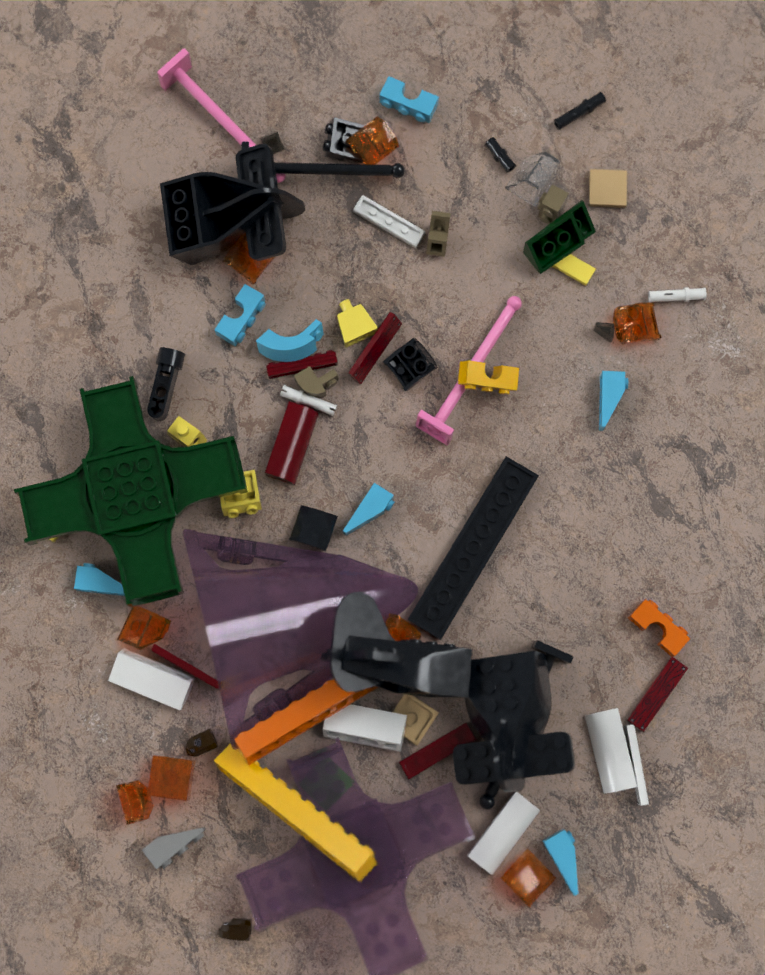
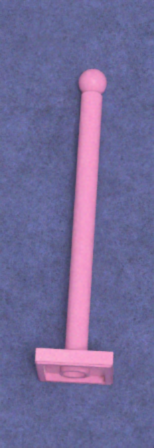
M185 48L157 71L160 85L165 91L178 80L240 145L242 142H249V147L256 146L186 74L192 66L189 52ZM276 174L277 183L283 182L286 174Z
M511 296L507 300V306L471 361L484 362L515 311L521 308L522 302L519 297ZM457 381L435 417L421 410L417 416L416 427L443 444L448 445L452 439L454 429L444 423L465 392V385H459Z

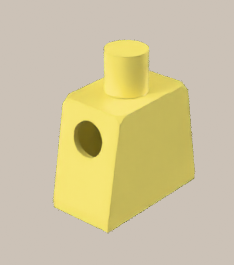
M349 299L339 304L343 312L337 315V320L346 348L376 333L378 330L377 325L361 304L353 307Z
M180 416L176 418L167 430V434L184 447L208 441L197 428Z

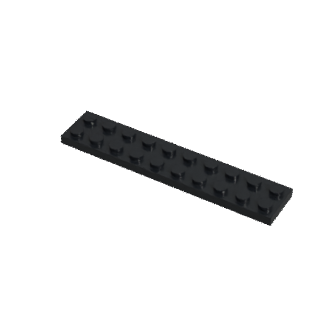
M505 457L409 616V622L439 640L442 639L539 477L538 474L509 457Z

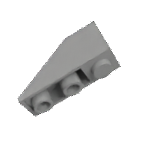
M202 827L159 836L142 851L156 869L160 867L165 869L173 862L171 859L176 854L180 856L189 849L187 845L190 842L194 841L196 843L204 837L203 832L206 828Z

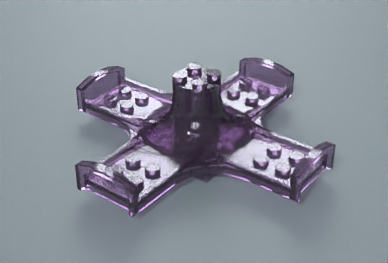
M338 737L335 738L336 743L294 761L289 758L287 762L302 800H309L315 806V810L318 812L323 811L328 815L329 821L333 824L335 822L339 823L347 835L353 834L359 840L360 845L363 847L367 845L371 848L377 864L359 882L301 836L295 846L281 856L236 875V878L242 884L256 923L254 929L258 933L266 931L267 927L306 910L315 908L331 910L343 917L352 929L369 975H396L429 959L408 910L405 896L408 877L415 866L424 859L464 841L469 842L476 838L452 782L404 802L395 804L378 802L377 799H372L364 794L358 785Z

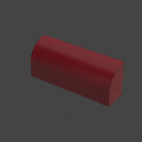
M288 402L265 470L267 477L293 485L296 484L319 415L316 411L294 402Z

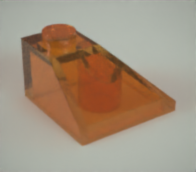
M133 606L117 640L141 650L162 640L169 630L171 620L142 607Z

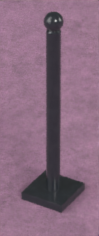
M242 142L241 150L249 148V142ZM274 162L276 174L392 175L395 178H401L405 174V168L400 163H395L391 166Z
M538 640L534 641L531 646L546 654L548 674L552 669L555 659L571 664L574 658L572 655ZM498 781L488 783L485 794L479 799L482 808L491 809L495 805L494 797H496L500 788Z

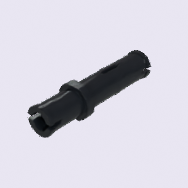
M599 92L588 100L584 99L580 105L554 119L556 128L561 130V128L584 114L593 112L594 108L606 102L604 94Z

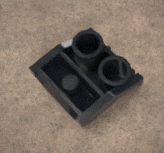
M412 338L383 361L400 381L404 391L411 389L426 375L438 368L435 360L416 338Z
M301 505L289 541L303 543V545L307 544L326 552L338 516Z

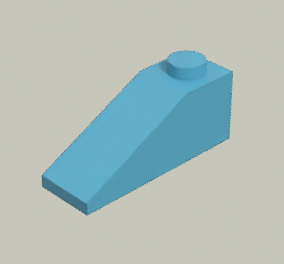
M602 371L600 375L599 431H603L625 389H628L629 381L628 378H625V372Z
M374 483L344 528L343 534L347 536L383 515L386 510L390 511L395 503L393 501L394 495Z
M84 563L83 566H77L75 590L125 596L122 584L98 568H95L94 564Z
M561 829L542 840L571 893L576 896L578 895L576 853L573 845L575 839L570 831L566 832L565 829Z

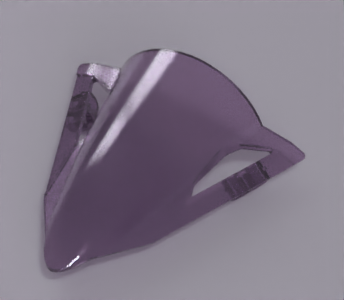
M190 529L183 530V538L218 680L231 747L234 750L238 749L234 739L241 732L250 730L259 721L267 720L276 711H282L291 702L302 699L308 692L317 690L326 681L333 678L330 662L321 661V656L323 652H327V649H331L335 611L340 601L346 595L352 592H364L370 595L375 600L388 629L396 618L414 601L418 594V587L413 581L340 554L336 555L200 533ZM205 550L217 551V558L219 560L234 564L250 565L253 563L254 557L285 563L278 567L230 570L219 567ZM297 671H312L286 691L283 688H278L267 695L253 707L255 714L244 720L250 694L259 686Z

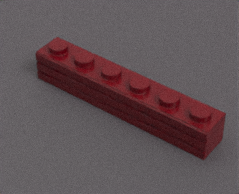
M329 350L326 353H315L314 356H308L297 361L271 362L266 365L268 378L273 379L297 374L309 366L312 370L336 366L338 361L336 352Z

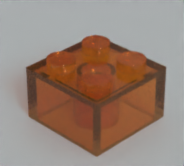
M153 755L147 796L189 801L196 760Z

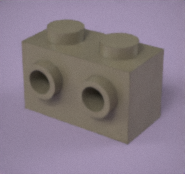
M552 185L548 193L544 192L540 198V204L537 208L540 210L538 217L547 224L556 220L565 207L569 193Z

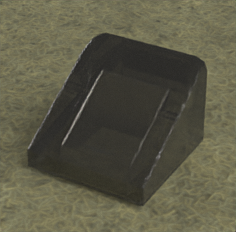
M277 131L259 138L262 144H267L272 148L273 154L284 150Z
M597 322L594 325L593 331L607 341L612 342L615 324Z

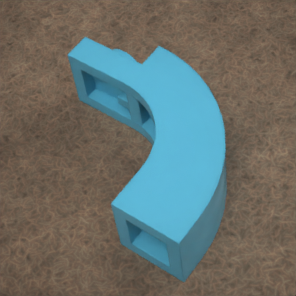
M316 319L302 333L293 337H283L268 329L256 340L258 351L263 356L280 362H292L306 358L317 350L316 342L324 335L322 322Z

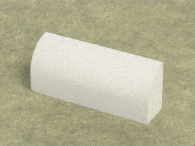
M123 648L118 652L108 681L181 710L189 696L195 677Z
M350 704L325 719L322 728L323 737L401 752L407 715Z
M618 708L585 715L603 793H612L637 787Z
M517 791L514 792L467 856L493 875L540 810Z

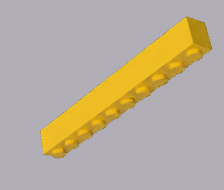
M229 744L214 760L218 769L359 882L377 864L371 848L367 845L364 847L360 845L359 840L353 834L347 835L339 823L335 822L333 824L329 821L330 818L326 813L315 810V806L309 800H302L301 795L295 789H288L287 784L282 779H275L273 773L266 767L264 769L261 768L258 761L248 766L238 748L232 744Z

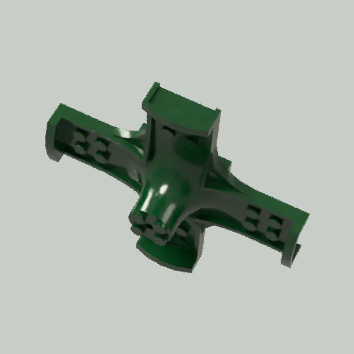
M131 376L129 377L130 381L85 391L84 388L80 389L89 430V450L86 457L81 459L82 464L74 472L66 476L14 489V493L19 496L28 536V538L24 539L26 544L34 545L38 544L37 542L76 532H91L104 538L111 545L117 558L126 604L133 607L184 594L172 545V530L178 516L187 507L195 503L239 492L243 494L247 493L248 490L234 436L194 446L176 448L161 444L159 440L153 438L149 434L144 422L137 391V381Z

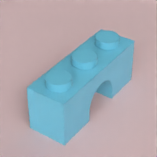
M388 76L379 95L380 103L386 108L398 110L403 115L413 116L420 122L430 123L438 106L439 97L422 90L416 99H407L403 95L405 83Z
M244 284L235 298L236 304L244 309L243 314L236 319H232L224 314L214 330L217 336L233 346L243 341L246 329L252 327L256 320V314L258 311L261 312L266 305L264 295Z

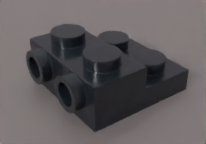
M334 117L325 127V134H328L327 140L323 143V151H326L325 157L340 161L348 159L363 163L369 126Z

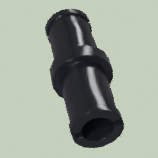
M494 137L485 143L494 155V159L499 161L507 173L516 167V164L507 155L506 149H503Z

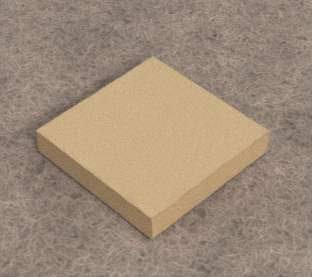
M590 169L589 206L626 208L627 170Z
M406 694L403 695L393 710V713L407 715L404 737L416 746H418L439 712L415 696Z

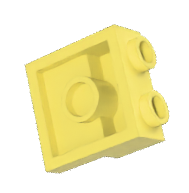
M255 470L244 471L247 493L240 494L239 492L220 497L224 516L236 518L240 513L253 515L258 510H262Z

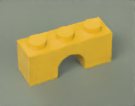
M469 360L460 362L458 384L465 385V389L476 390V387L482 388L481 391L493 392L494 389L499 390V394H510V391H517L519 368L503 365L494 366L493 375L489 378L485 373L486 363Z

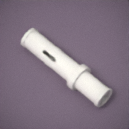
M684 287V289L649 291L648 301L651 303L706 300L707 293L706 288L689 289V287Z
M286 385L282 389L287 392L281 391L280 393L281 397L331 416L335 412L330 409L336 410L337 408L336 404L321 400L304 393L302 390L298 391Z

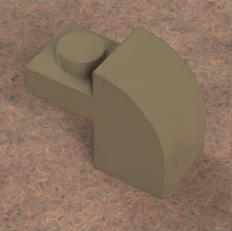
M432 211L426 254L445 257L451 213Z
M310 366L294 375L299 388L304 393L316 398L327 396L324 388L327 387L329 389L333 387L339 380L335 369L317 378Z

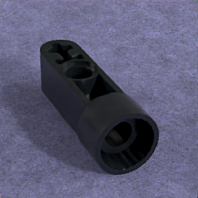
M165 347L159 348L156 360L158 368L147 408L148 414L156 421H163L168 416L178 371L182 370L186 355L181 351ZM166 389V395L159 397V391ZM161 409V413H154L155 410Z

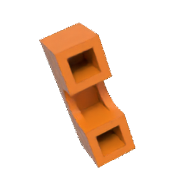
M647 599L643 600L628 619L641 631L645 630L650 624L659 625L662 628L663 637L657 645L671 657L676 656L691 639L687 636L688 632L681 626L677 627L673 623L674 620L667 613L662 614L655 602L652 600L648 601Z

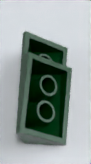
M584 201L578 202L525 242L523 254L538 273H543L585 244L584 240L596 232Z

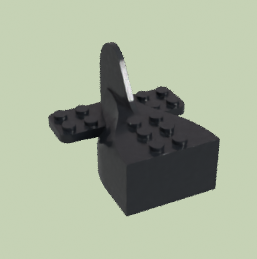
M259 144L238 151L236 154L238 178L215 172H199L160 183L169 256L189 265H195L231 248L244 232H246L248 251L252 259L261 261L285 253L286 239L283 219L301 215L305 211V203L287 191L278 189L273 150L270 146Z
M352 592L340 601L334 615L331 649H327V652L322 653L321 661L330 662L332 676L341 689L347 692H357L377 686L398 694L431 698H468L472 649L455 647L456 645L454 644L441 645L433 641L421 642L422 640L418 639L396 641L390 635L379 608L370 595L364 592Z
M528 651L471 660L468 698L464 699L470 720L484 741L459 744L454 747L453 760L456 781L461 785L498 781L504 792H516L523 789L525 778L564 774L573 771L575 761L572 739L569 733L553 732L543 734L552 706L546 654Z

